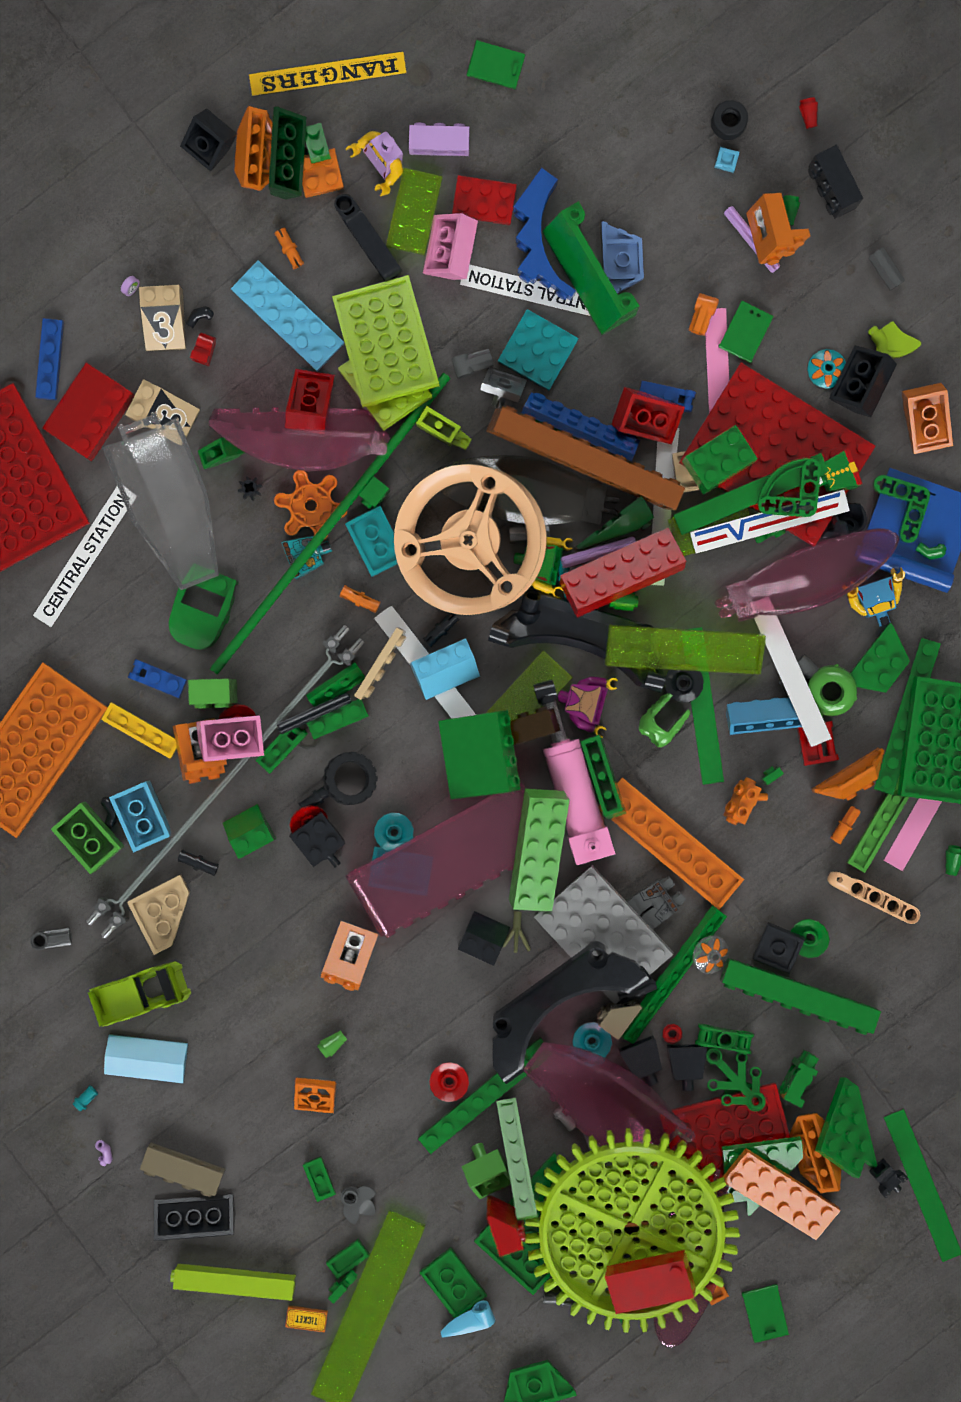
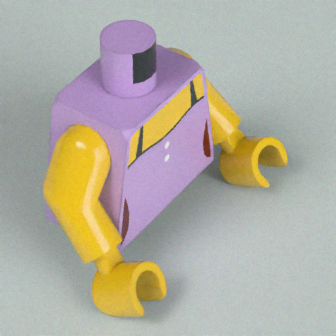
M370 131L357 141L358 143L347 146L346 151L350 148L353 149L354 153L350 156L352 158L361 153V148L363 149V152L386 181L375 186V191L382 189L380 196L390 193V185L393 186L403 173V153L388 132L385 131L381 134L380 132Z

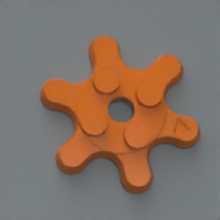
M298 470L293 475V480L296 484L295 491L292 494L278 493L274 498L276 506L287 508L291 512V518L284 527L288 535H296L302 527H310L315 536L340 504L331 499V492L337 486V479L333 475H327L321 483L313 484L309 481L308 475L304 470ZM309 500H314L317 504L316 509L313 511L306 509V503Z

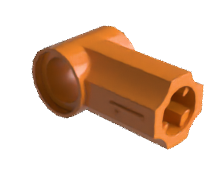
M699 293L694 308L695 313L689 327L690 332L705 336L711 317L715 314L719 299Z

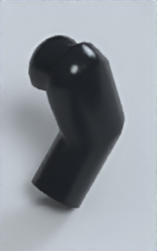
M104 797L101 800V805L108 813L104 823L114 826L117 814L110 798Z

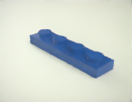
M44 318L42 320L35 396L37 399L57 400L64 328L63 320Z

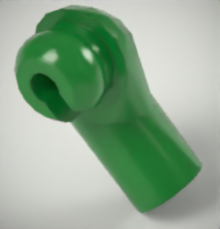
M920 542L915 548L917 552L929 560L942 558L946 554V546L944 544H938L936 547L929 548Z

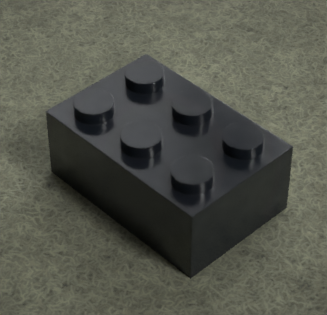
M837 144L814 156L808 166V172L811 179H815L818 185L817 191L819 195L824 197L827 203L826 209L828 213L836 219L856 209L864 198Z

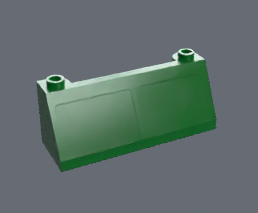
M578 201L562 210L542 231V234L602 336L635 317L639 304L631 293L624 292L618 295L578 227L585 218V212Z

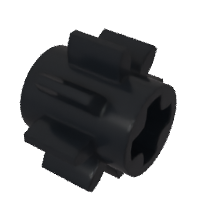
M246 476L245 482L239 481L242 489H239L238 492L245 493L243 495L244 500L249 496L254 501V496H261L259 489L263 485L256 484L258 481L256 477L252 481ZM253 484L255 490L248 492L246 486H252Z

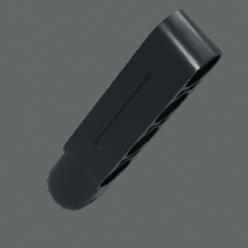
M349 194L337 196L334 201L336 211L382 279L387 282L403 272L353 197Z

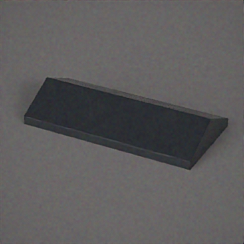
M233 1194L154 1200V1241L234 1235L235 1208Z

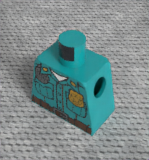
M314 536L282 542L290 566ZM328 540L319 545L294 577L295 579L303 577L324 564L321 555L332 552Z

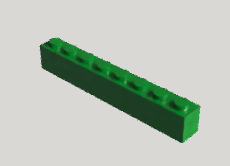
M728 957L720 981L724 983V987L735 990L737 987L742 989V993L752 997H754V994L760 995L762 1000L773 1003V1000L781 1002L780 1006L792 1009V1007L799 1009L800 1013L808 1016L811 1013L816 1014L818 1019L829 1022L833 1020L837 1022L836 1025L846 1029L849 1026L854 1027L856 1032L867 1035L868 1032L874 1034L881 1011L875 1007Z

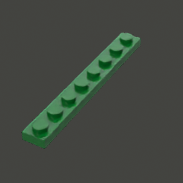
M921 638L874 790L890 795L894 794L901 771L914 676L931 677L941 643Z
M714 906L706 912L702 921L693 930V933L682 945L677 955L670 961L663 974L659 976L656 982L657 989L646 994V997L640 1003L642 1009L623 1033L622 1038L632 1044L635 1043L702 952L701 943L707 944L727 918L724 913Z
M541 1037L538 1038L526 1049L524 1072L506 1084L496 1073L420 1135L418 1140L432 1154L553 1054L552 1050Z

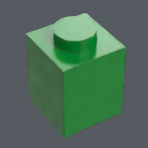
M373 476L359 494L362 498L360 502L369 509L371 507L377 508L390 492V489Z

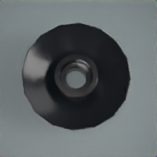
M681 663L674 665L668 670L664 686L666 692L673 695L672 699L677 702L686 703L693 701L700 695L703 690L704 680L698 668L691 664ZM680 680L686 681L685 687L680 686Z

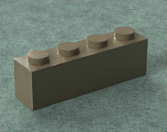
M150 1143L147 1147L140 1170L144 1171V1174L155 1177L156 1175L162 1177L165 1182L182 1184L183 1188L199 1190L202 1195L208 1197L216 1195L225 1172V1168L154 1143Z

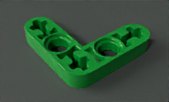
M877 476L872 483L873 489L877 493L908 502L898 536L904 543L914 542L918 537L930 499L929 490L923 486L890 476ZM882 479H884L885 484L892 485V481L895 483L893 484L892 489L888 487H883L881 490L880 485H878L877 482L882 481ZM899 484H903L907 489L903 496L896 493V487ZM911 487L914 488L912 492L919 493L923 491L922 494L925 498L918 501L917 496L910 495ZM912 509L918 510L920 514L916 521L909 518V512ZM906 521L910 524H917L916 527H911L910 533L913 534V537H909L908 540L906 535L903 534L904 531H908L910 526L906 525Z

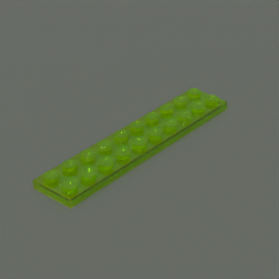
M391 1210L388 1211L311 1395L327 1402H351L423 1234L425 1225Z

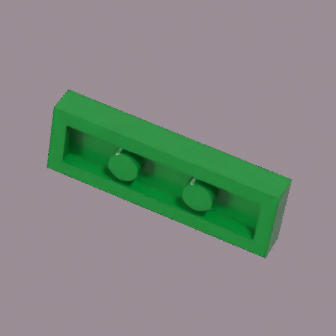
M354 662L308 693L306 697L315 707L346 693L365 679V675L356 662Z
M357 699L348 705L308 722L307 725L315 740L364 719L369 715L363 701Z

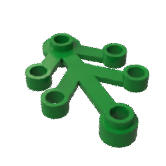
M709 1049L706 1053L707 1062L716 1065L731 1082L711 1079L707 1082L708 1090L712 1092L718 1089L740 1090L745 1097H732L730 1094H724L721 1097L722 1105L726 1107L732 1104L746 1105L749 1110L754 1112L762 1110L766 1100L764 1095L760 1093L761 1069L759 1067L750 1069L749 1075L752 1078V1090H750L746 1086L747 1054H736L735 1060L738 1063L736 1075L722 1060V1053L719 1049ZM711 1053H715L717 1055L716 1060H711ZM740 1054L745 1056V1060L743 1062L739 1061L738 1056ZM753 1069L758 1070L759 1075L757 1077L753 1076ZM710 1082H715L717 1087L715 1089L710 1088ZM725 1096L730 1098L729 1104L724 1103L723 1099ZM753 1098L758 1099V1105L752 1104Z

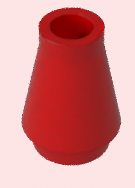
M815 97L800 100V106L798 107L806 129L817 127L818 102H816Z

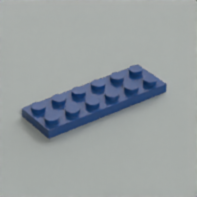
M531 392L521 412L536 418V420L551 424L559 430L569 432L577 438L585 439L597 447H603L613 454L621 455L629 461H632L640 442L634 435L620 432L612 425H604L594 417H586L576 409H568L558 401L552 402L540 393L534 394Z

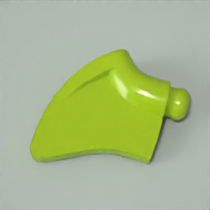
M894 321L880 330L877 326H873L868 330V334L876 345V351L889 354L892 359L906 356L921 346L919 340L903 333Z

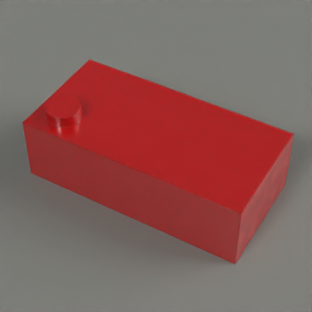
M685 1250L607 1266L605 1280L616 1314L695 1298L696 1286Z

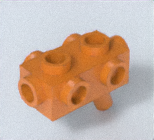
M747 777L744 781L740 780L734 787V794L731 800L725 806V813L723 815L727 817L725 821L733 825H737V823L745 825L757 801H767L768 794L760 793L762 789L756 786V781Z

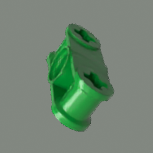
M702 1023L698 1024L699 1034L698 1039L695 1040L696 1045L751 1054L750 1045L754 1033L720 1028ZM728 1034L729 1040L726 1043H721V1036Z

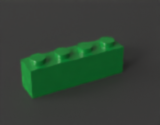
M597 735L580 741L604 817L609 820L627 814L602 737Z

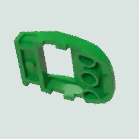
M193 564L178 588L169 618V630L172 637L177 642L197 650H204L213 646L222 634L221 631L225 624L229 621V615L235 599L233 596L234 590L239 581ZM189 583L226 597L218 617L181 603Z

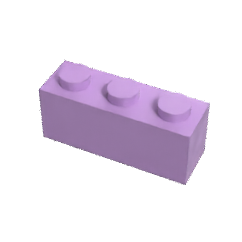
M425 123L409 125V154L469 156V127H466L464 124L446 126L443 123H435L434 126H427Z

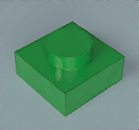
M771 766L763 772L764 776L761 777V780L765 785H769L784 773L780 767L774 768Z

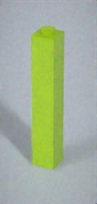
M177 1264L175 1270L171 1272L170 1282H174L173 1289L292 1301L296 1275Z

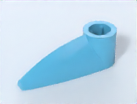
M483 1300L474 1304L472 1310L461 1314L442 1329L441 1336H456L491 1327L496 1319L489 1302Z

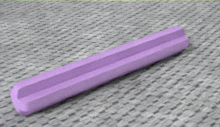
M733 206L725 210L724 215L756 253L750 227ZM766 263L765 266L773 273L779 269L780 264L768 265Z
M632 536L561 557V563L564 568L592 561L636 542V540Z

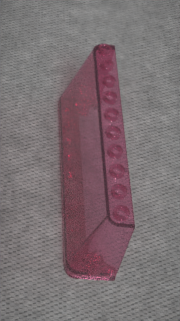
M521 778L520 790L492 794L376 859L360 866L359 869H354L345 875L381 937L385 935L388 938L397 933L396 929L401 926L403 929L414 924V919L419 916L421 919L431 914L430 910L436 907L439 910L449 904L448 900L452 898L456 900L466 895L465 891L470 888L474 891L484 885L483 881L487 879L492 881L500 877L501 871L505 869L508 871L513 870L526 789Z

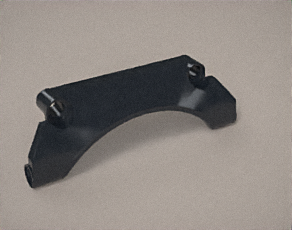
M532 589L524 593L519 611L512 609L492 625L488 638L489 642L509 648L536 643L560 644L578 648L610 662L625 673L637 686L659 693L662 692L666 679L656 652L651 651V645L656 634V629L652 625L643 624L597 609L577 618L569 601Z
M599 941L592 942L494 1013L493 1029L497 1033L493 1037L494 1069L506 1084L524 1072L526 1049L534 1030L550 1011L564 1001L594 991L635 993L652 981L649 973L642 965L639 966L635 960L615 952L607 954L603 943ZM600 950L602 953L599 956H595L592 952ZM499 1019H503L506 1021V1023L499 1024L497 1023V1021Z

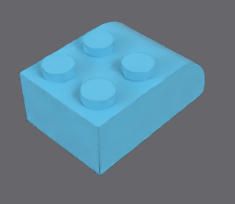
M145 781L109 797L133 852L171 836L169 823L150 781Z

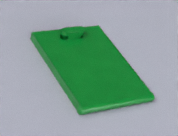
M476 40L466 76L516 90L526 54Z
M741 301L718 347L752 363V359L774 316Z
M778 1284L741 1293L754 1343L789 1335Z

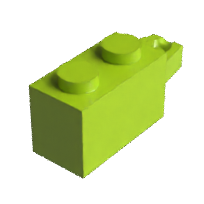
M426 406L416 423L417 427L450 447L454 445L466 450L472 441L470 437L461 431V426Z

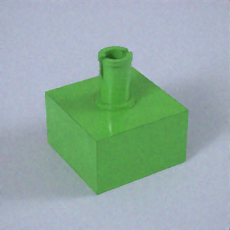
M483 1143L472 1146L471 1149L476 1159L461 1167L469 1187L475 1195L482 1199L511 1185L507 1161L500 1151L496 1149L487 1154Z

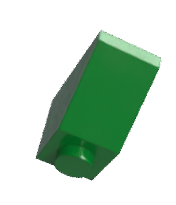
M239 435L221 437L198 450L204 469L234 460L245 453Z

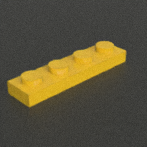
M113 702L110 703L101 719L169 759L173 757L177 750L174 737Z

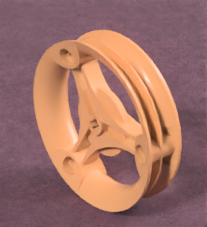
M455 465L436 471L423 479L413 488L402 504L394 531V548L397 563L409 586L430 605L459 615H474L495 611L521 597L533 584L540 572L545 558L547 543L546 526L542 512L527 488L505 472L479 465ZM492 477L495 480V486L490 489L487 486V481ZM474 482L478 491L472 505L468 510L452 515L444 524L441 534L421 539L415 533L421 511L435 494L453 484ZM485 492L490 494V497L486 505L485 511L483 513L481 511H478V508L481 503L483 494ZM505 493L516 504L522 514L527 530L526 554L519 571L515 574L508 572L497 554L501 538L499 529L492 519V511L498 494ZM468 536L474 537L472 539L473 544L467 543V541L469 540ZM440 540L442 550L425 552L424 543ZM412 544L416 546V553L414 555H411L409 552V547ZM445 555L450 563L460 569L481 570L494 584L491 594L482 597L466 598L443 591L422 570L421 565L425 556ZM493 562L504 576L498 580L487 567L489 563ZM506 581L512 584L510 592H506L504 589Z

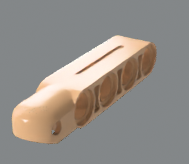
M830 872L827 880L833 887L906 923L915 924L920 919V911L916 907L857 878H851L840 872ZM854 883H859L860 890L856 893H853L851 889L852 885ZM876 891L878 898L871 902L869 896L872 892ZM894 900L896 903L895 908L888 910V902ZM912 909V918L906 919V911Z

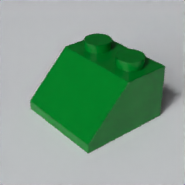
M258 804L223 822L228 840L238 859L276 839Z

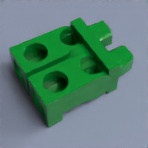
M804 1049L799 1059L793 1058V1065L789 1068L778 1090L779 1095L783 1099L802 1108L805 1100L801 1096L806 1086L811 1084L813 1076L816 1077L818 1073L815 1066L819 1058Z

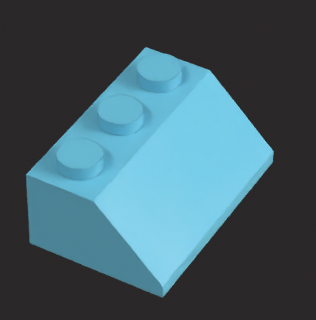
M466 638L410 663L425 700L480 677L475 658Z

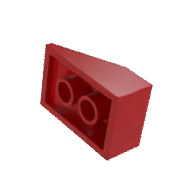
M295 369L286 408L285 428L325 434L335 375Z
M624 387L611 425L620 432L672 445L685 407L639 390Z

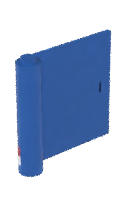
M889 468L886 476L923 486L930 492V499L918 537L914 542L904 543L898 536L908 502L879 494L862 544L856 548L854 554L857 557L856 561L891 573V569H894L896 574H898L901 567L905 572V579L948 593L954 580L953 571L961 552V492ZM892 481V485L883 483L882 488L888 487L892 489L895 482ZM899 484L896 487L898 495L903 496L906 493L907 489L903 484ZM911 487L910 495L917 496L918 501L925 498L922 494L923 491L915 493L912 492L914 488ZM912 509L909 512L911 520L916 521L919 518L918 510ZM906 521V525L910 526L908 531H904L903 534L906 535L908 540L909 537H913V534L910 533L911 527H916L917 524H910ZM920 542L929 548L936 547L938 544H944L946 546V554L942 558L929 560L917 552L915 548Z

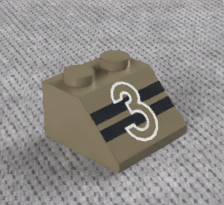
M636 999L621 1004V1002L616 1004L608 1003L606 1007L602 1006L596 1014L598 1016V1025L619 1040L642 1009V1006Z

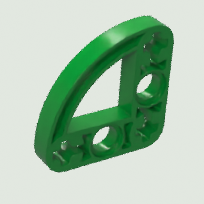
M800 458L778 467L762 486L758 498L759 510L769 515L813 516L816 513L821 473L819 461L814 458ZM810 462L817 466V469L812 471V476H816V480L812 478L804 479L805 475L809 476V470L806 469V465H810ZM802 467L799 497L769 495L779 478L791 470ZM807 482L815 484V490L812 493L804 491V485ZM766 499H769L771 504H776L777 499L779 500V511H775L776 507H769L768 510H765V507L761 506V504L765 503ZM784 501H791L793 503L791 511L785 512L782 510L781 506ZM796 501H800L799 506H805L806 502H809L813 509L805 513L804 509L798 508L799 513H795L797 508Z

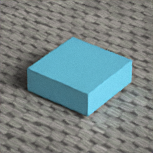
M720 147L714 168L734 173L739 152Z

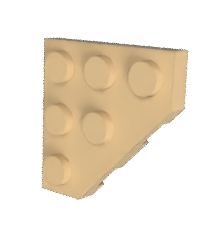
M182 875L127 902L154 955L171 947L174 943L190 894V890Z

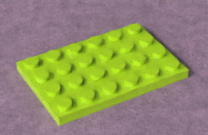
M409 275L332 296L362 407L440 386Z

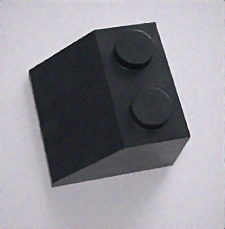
M205 109L193 117L180 147L205 168L212 171L230 150L237 133L210 110Z
M474 911L458 945V950L494 966L510 927Z

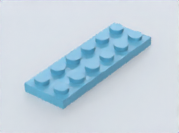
M259 260L231 288L244 303L317 372L345 344L339 336Z

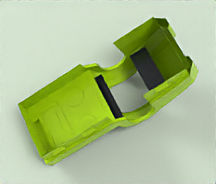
M175 961L89 989L88 995L99 1027L109 1026L145 1014L155 1008H166L187 1000L191 990L187 988L181 970L183 968L182 964ZM158 976L164 995L149 998L145 995L143 983L149 978Z

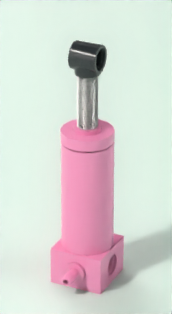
M553 680L534 684L533 688L538 704L542 705V707L547 706V709L554 708L561 729L559 732L550 734L553 738V743L551 747L543 749L554 789L564 791L569 798L566 829L576 865L614 855L613 844L608 828L603 821L580 740L570 741V738H566L556 704L558 697Z

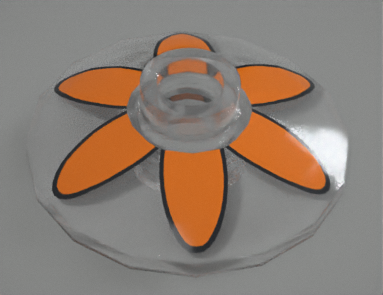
M718 936L703 938L697 943L693 952L694 965L705 974H713L720 971L725 966L729 957L728 944Z

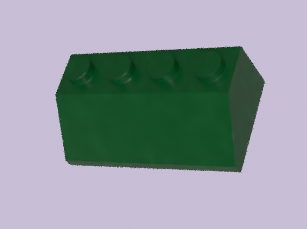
M277 106L273 109L269 191L271 195L282 199L301 197L307 117Z

